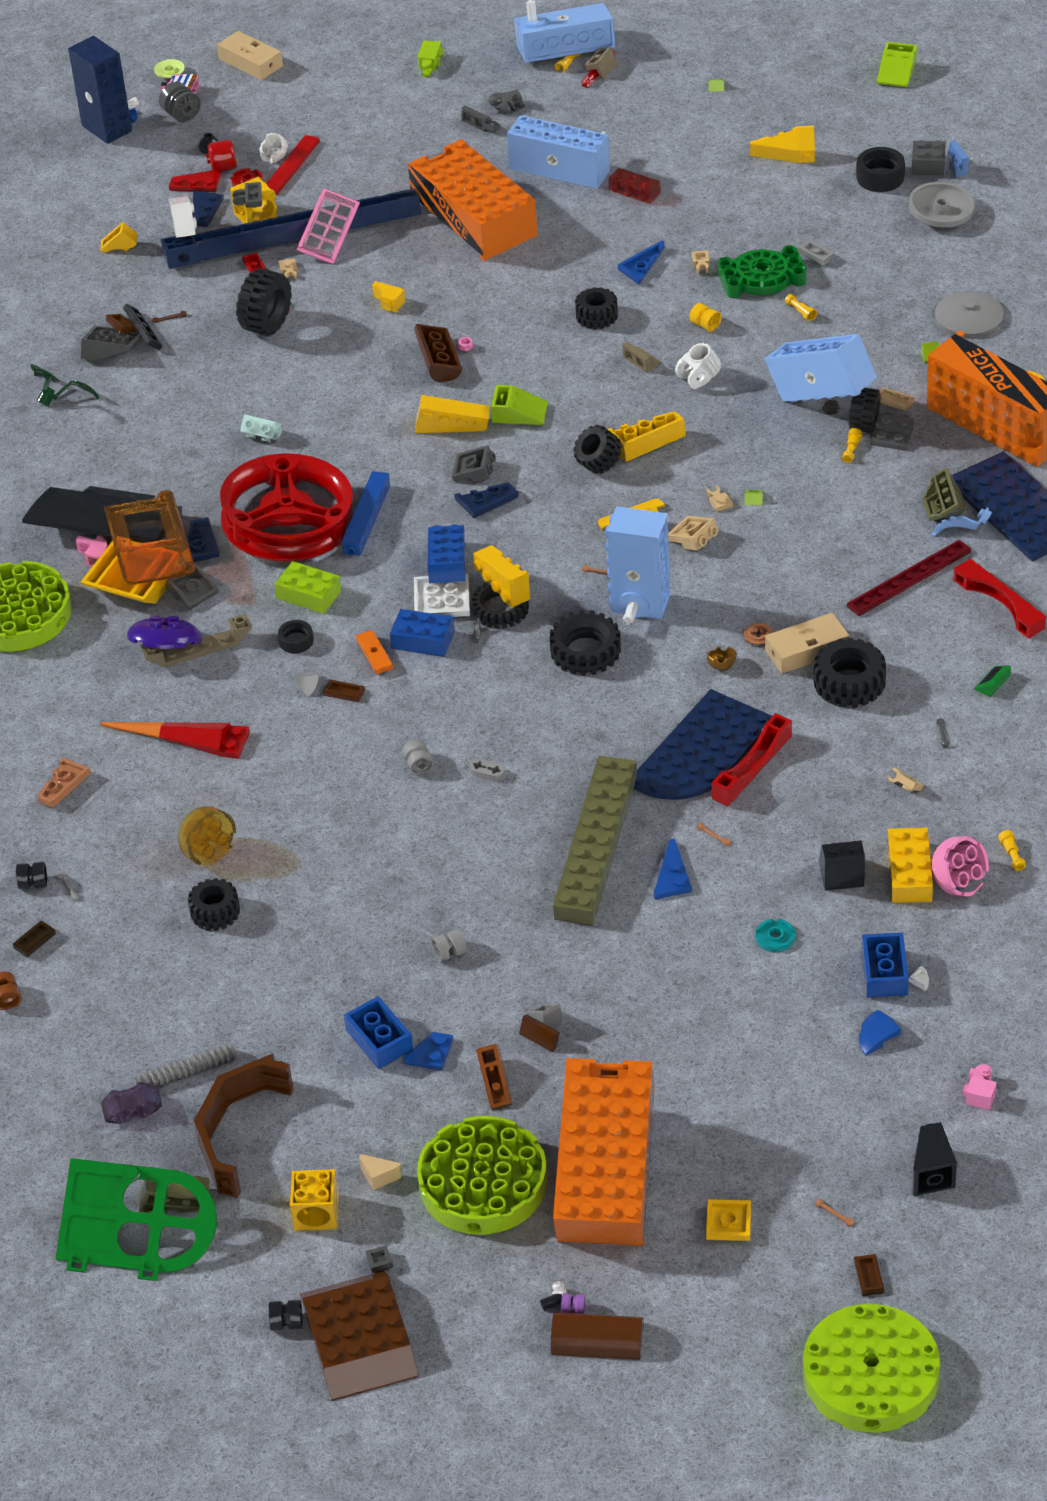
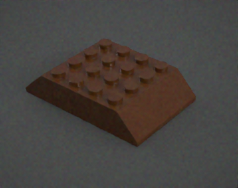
M385 1271L300 1293L331 1401L418 1377L410 1341L389 1276Z

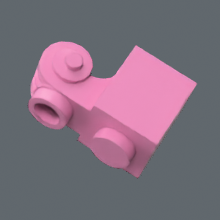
M981 1064L976 1068L970 1069L968 1078L970 1082L969 1084L966 1083L963 1089V1096H966L965 1104L987 1110L991 1109L996 1095L997 1082L991 1081L992 1069L989 1065Z

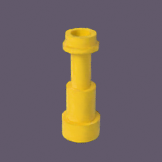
M581 53L565 56L555 63V70L563 69L562 72L564 73L572 63V60L576 57L579 58Z
M789 294L786 296V304L794 306L808 322L817 317V311L804 303L798 302L795 295Z
M852 428L849 430L846 444L847 450L842 453V460L844 462L851 463L854 459L853 451L857 448L863 435L860 429Z
M1002 831L998 839L1001 845L1005 847L1007 854L1011 856L1013 860L1012 867L1015 871L1025 869V860L1020 858L1018 854L1019 849L1015 843L1016 838L1013 831Z

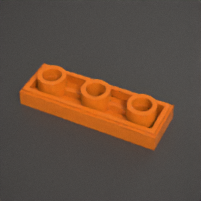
M373 630L355 635L357 643L376 675L393 669L392 662Z

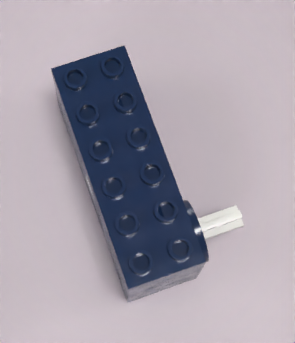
M94 35L69 47L68 52L82 126L107 144L131 132L132 125L129 110L138 106L139 101L136 97L127 101L120 53Z

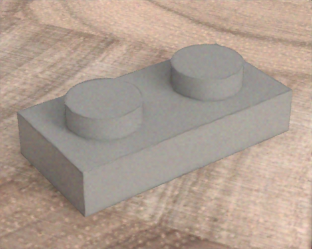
M811 240L798 247L800 254L822 266L834 259V252Z

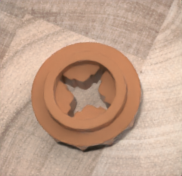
M763 623L751 624L744 630L745 641L749 642L750 645H765V635L773 633V629Z

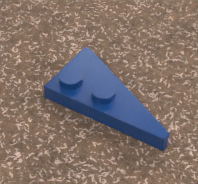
M660 241L618 264V270L637 284H640L664 250V241Z
M675 838L669 840L655 887L654 899L692 892V887Z

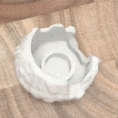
M276 133L266 135V139L259 148L263 161H270L273 164L284 158L288 147L284 137Z

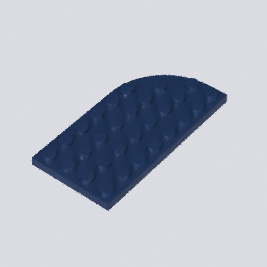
M1004 451L952 475L961 490L963 499L978 513L982 508L985 510L988 507L992 514L987 521L1028 559L1033 562L1047 555V489Z
M710 689L639 767L634 789L651 797L669 800L692 798L712 790L711 783L722 771L735 767L754 746L765 724L772 715Z

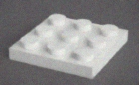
M466 573V581L429 584L428 576L414 577V611L453 617L470 616L468 573Z

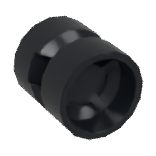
M33 862L32 866L26 863L17 864L16 879L18 889H28L32 884L35 888L47 887L46 863Z
M288 1300L286 1304L282 1301L269 1302L270 1330H283L285 1326H288L289 1329H302L301 1300Z

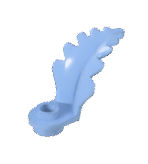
M988 507L985 510L982 508L976 517L979 519L978 522L965 516H951L949 519L942 520L936 526L932 536L935 537L940 531L949 527H964L976 530L980 523L985 525L992 512L989 511Z

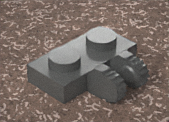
M261 182L245 183V189L233 191V204H245L246 208L261 207Z

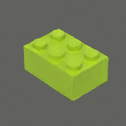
M294 561L290 563L274 584L277 599L323 614L342 591L339 575Z

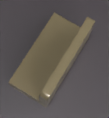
M611 47L597 49L585 64L586 70L597 69L600 78L605 79L617 64Z
M629 342L622 345L623 357L645 372L661 363L660 360L640 347H635Z

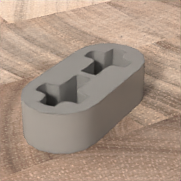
M475 759L470 762V773L475 777L497 782L501 781L505 776L504 767L500 764L483 759Z

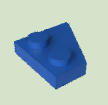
M437 1032L431 1033L404 1058V1064L443 1071L454 1040L453 1035Z

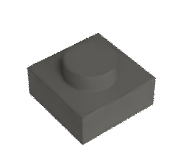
M387 1245L365 1251L372 1273L393 1268Z

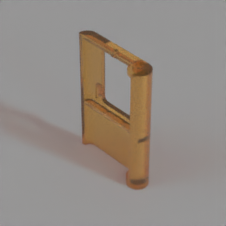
M161 491L155 499L138 500L136 502L104 507L120 569L126 584L134 585L191 575L195 571L193 557L172 491ZM158 510L167 539L132 545L124 516Z

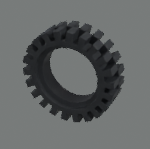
M486 582L483 583V587L479 586L477 591L473 592L471 598L473 616L476 617V620L480 618L481 625L483 626L487 623V627L491 628L492 625H495V629H499V625H503V629L507 628V624L513 627L515 626L514 621L519 624L521 619L524 620L526 614L528 615L529 600L504 612L487 610L484 607L486 601L500 595Z

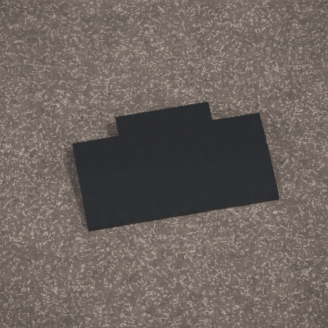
M89 486L84 491L49 487L30 507L23 517L22 523L157 543L181 521L182 506L155 502V495Z

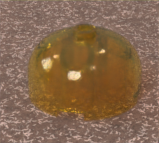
M202 806L192 810L185 816L178 830L180 850L189 860L198 865H213L230 852L233 846L231 845L233 834L236 833L235 822L229 814L213 806Z

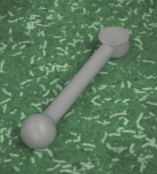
M60 873L58 877L60 880H63L71 893V899L74 901L78 900L79 895L73 891L68 883L66 873Z

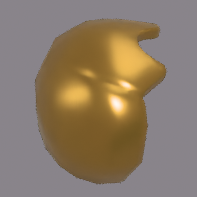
M718 646L714 651L710 650L706 658L712 668L725 671L734 665L737 652L732 647L721 650L720 646Z

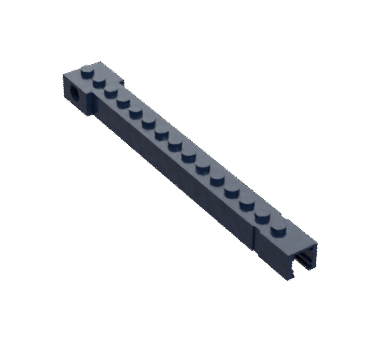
M413 188L382 196L355 200L360 202V205L349 230L390 220L422 215L419 195H416V191ZM336 205L322 208L333 212ZM339 205L336 213L348 217L351 209ZM314 209L196 233V235L160 239L163 256L168 268L173 269L201 263V260L301 240ZM320 211L316 220L328 224L331 215ZM334 217L331 226L342 230L346 221ZM315 223L311 232L321 236L324 234L326 227ZM329 229L327 234L336 233L337 231Z

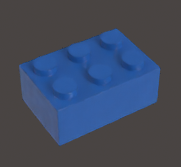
M400 609L390 632L391 649L445 657L455 633L454 617Z
M903 933L863 934L862 958L867 997L908 995L909 978Z
M379 996L344 1014L346 1031L378 1069L413 1051L412 1034Z

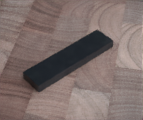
M125 304L123 310L147 345L160 350L163 347L139 310L129 304Z

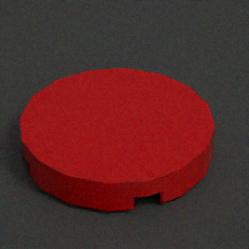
M244 168L233 174L231 182L234 187L256 177L263 181V175L257 169L250 170V168Z

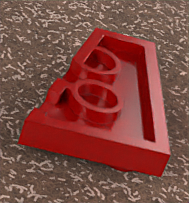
M211 170L172 177L169 191L216 192L222 171Z

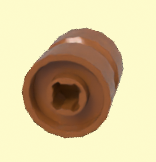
M0 972V1009L7 1010L17 1007L21 1002V994L17 987L16 979L10 972Z

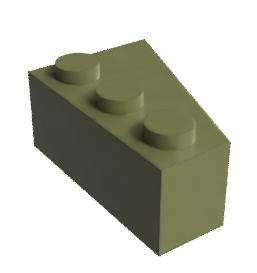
M193 1176L209 1191V1178ZM143 1180L138 1195V1212L150 1213L153 1210L156 1184L153 1181ZM171 1184L168 1187L165 1211L178 1210V1213L199 1211L198 1200L187 1188L179 1184Z

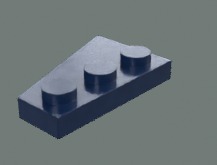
M193 191L195 212H192V216L195 217L197 226H209L224 199L223 194Z
M509 482L490 486L484 491L477 492V490H471L470 494H454L455 500L473 518L519 497L518 491Z
M209 518L191 521L188 543H186V552L183 557L184 564L219 557Z

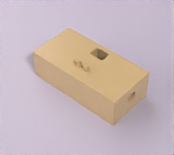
M240 31L235 32L217 44L218 58L260 80L283 67L281 51Z
M832 612L765 635V651L781 674L814 663L815 656L824 646L827 647V644L832 641L836 642L838 639L847 640L849 634Z

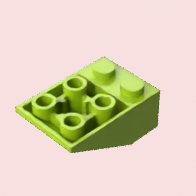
M887 42L882 55L877 84L908 87L917 63L918 45Z
M496 385L491 404L492 423L544 425L548 401L513 385Z

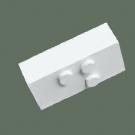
M188 196L168 199L176 238L196 235L197 222L195 217L192 216V212H195L193 202L190 203Z

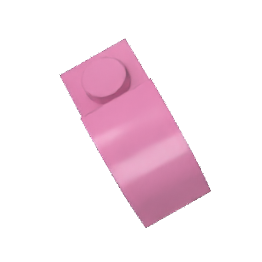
M99 535L95 540L83 536H78L76 539L77 550L79 553L84 554L86 565L90 567L96 563L108 547L106 540Z

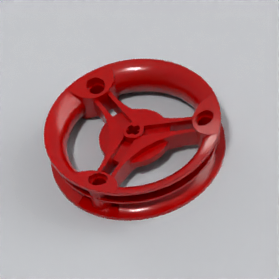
M292 453L258 457L234 469L223 482L220 491L222 507L221 526L224 534L233 545L252 556L281 562L315 558L333 550L342 543L353 516L351 509L353 500L352 487L347 477L338 468L316 457ZM304 481L322 487L334 496L337 504L329 509L313 503V500L307 493L296 489L294 485ZM263 483L275 486L273 491L263 496L260 506L245 513L235 508L237 500L247 490ZM302 524L319 527L309 532L292 535L260 531L277 525L293 526Z

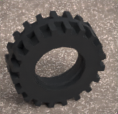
M584 610L579 611L580 614L574 615L572 612L569 613L568 618L561 617L560 623L555 622L553 624L554 629L550 630L549 637L552 660L554 659L556 666L561 665V670L564 672L569 669L573 675L576 672H581V676H586L587 672L596 675V671L601 670L604 672L606 671V666H614V660L618 661L619 653H621V638L618 624H613L611 617L606 619L604 613L595 615V611L591 610L589 614H584ZM580 638H593L602 643L601 648L589 652H578L569 649V645Z

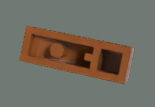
M497 1044L476 1049L491 1110L511 1105V1097L500 1048Z

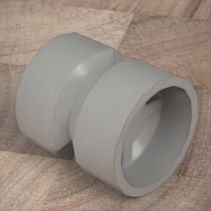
M414 739L403 746L402 754L414 775L427 773L433 768L434 761L424 741Z
M459 928L447 932V936L440 934L431 938L433 950L439 962L451 959L452 955L459 956L467 953V945Z

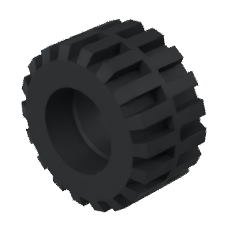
M593 287L586 289V291H581L576 296V319L578 323H581V326H586L588 329L591 327L593 329L598 327L604 329V326L609 327L611 326L610 323L614 324L615 320H617V296L614 295L613 291L603 289L602 287Z
M864 388L859 395L852 397L849 413L850 429L857 428L867 433L874 431L881 401L879 389Z
M590 426L588 429L583 430V433L578 436V440L575 441L574 457L579 464L589 471L601 474L604 471H609L610 467H614V463L618 462V456L622 452L620 450L622 444H620L621 441L618 436L604 426Z
M213 878V880L205 879V882L200 881L197 883L198 886H193L192 891L188 894V904L191 919L199 928L203 929L205 927L207 931L214 928V931H219L218 928L222 927V929H225L227 924L231 926L234 923L233 920L238 919V914H240L238 894L231 882H226L225 879L218 880V878Z

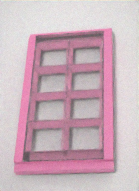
M323 188L297 251L334 264L360 202Z

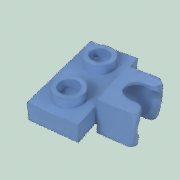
M956 140L950 141L948 155L952 160L949 161L950 171L954 170L956 178L965 176L968 171L969 157Z

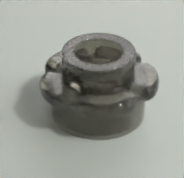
M827 400L822 410L825 411V414L832 415L837 414L840 407L837 401Z

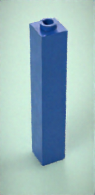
M371 472L343 537V554L361 556L390 488L389 473Z

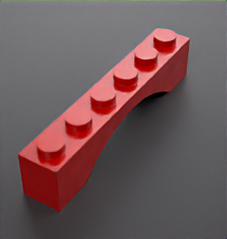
M970 558L954 568V581L965 590L989 595L1004 604L1013 615L1016 630L1029 639L1045 629L1046 616L1007 587L1005 583L999 581L992 573L986 571L980 564Z
M775 713L765 724L759 738L746 757L732 769L722 771L711 783L712 799L729 806L792 737V720Z

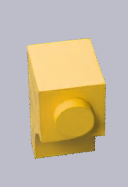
M122 222L101 240L100 250L103 253L116 249L128 251L137 244V232Z
M377 281L372 284L373 297L381 301V309L396 313L406 301L404 289Z

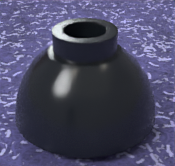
M206 133L199 143V150L202 153L209 154L208 145L219 140L212 133Z

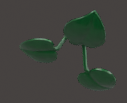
M30 364L31 370L34 371V376L42 375L46 378L44 387L37 398L39 403L49 407L52 399L56 400L70 385L90 391L97 400L99 399L94 389L77 380H71L59 392L54 394L55 390L48 386L51 378L56 381L58 379L49 371Z

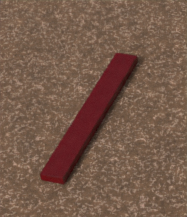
M957 540L848 602L847 607L857 616H861L971 553V548L961 540Z

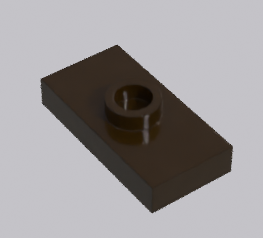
M41 920L13 943V948L25 957H29L56 934V931Z

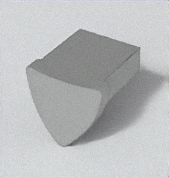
M318 672L299 673L296 676L297 684L306 696H310L317 686Z

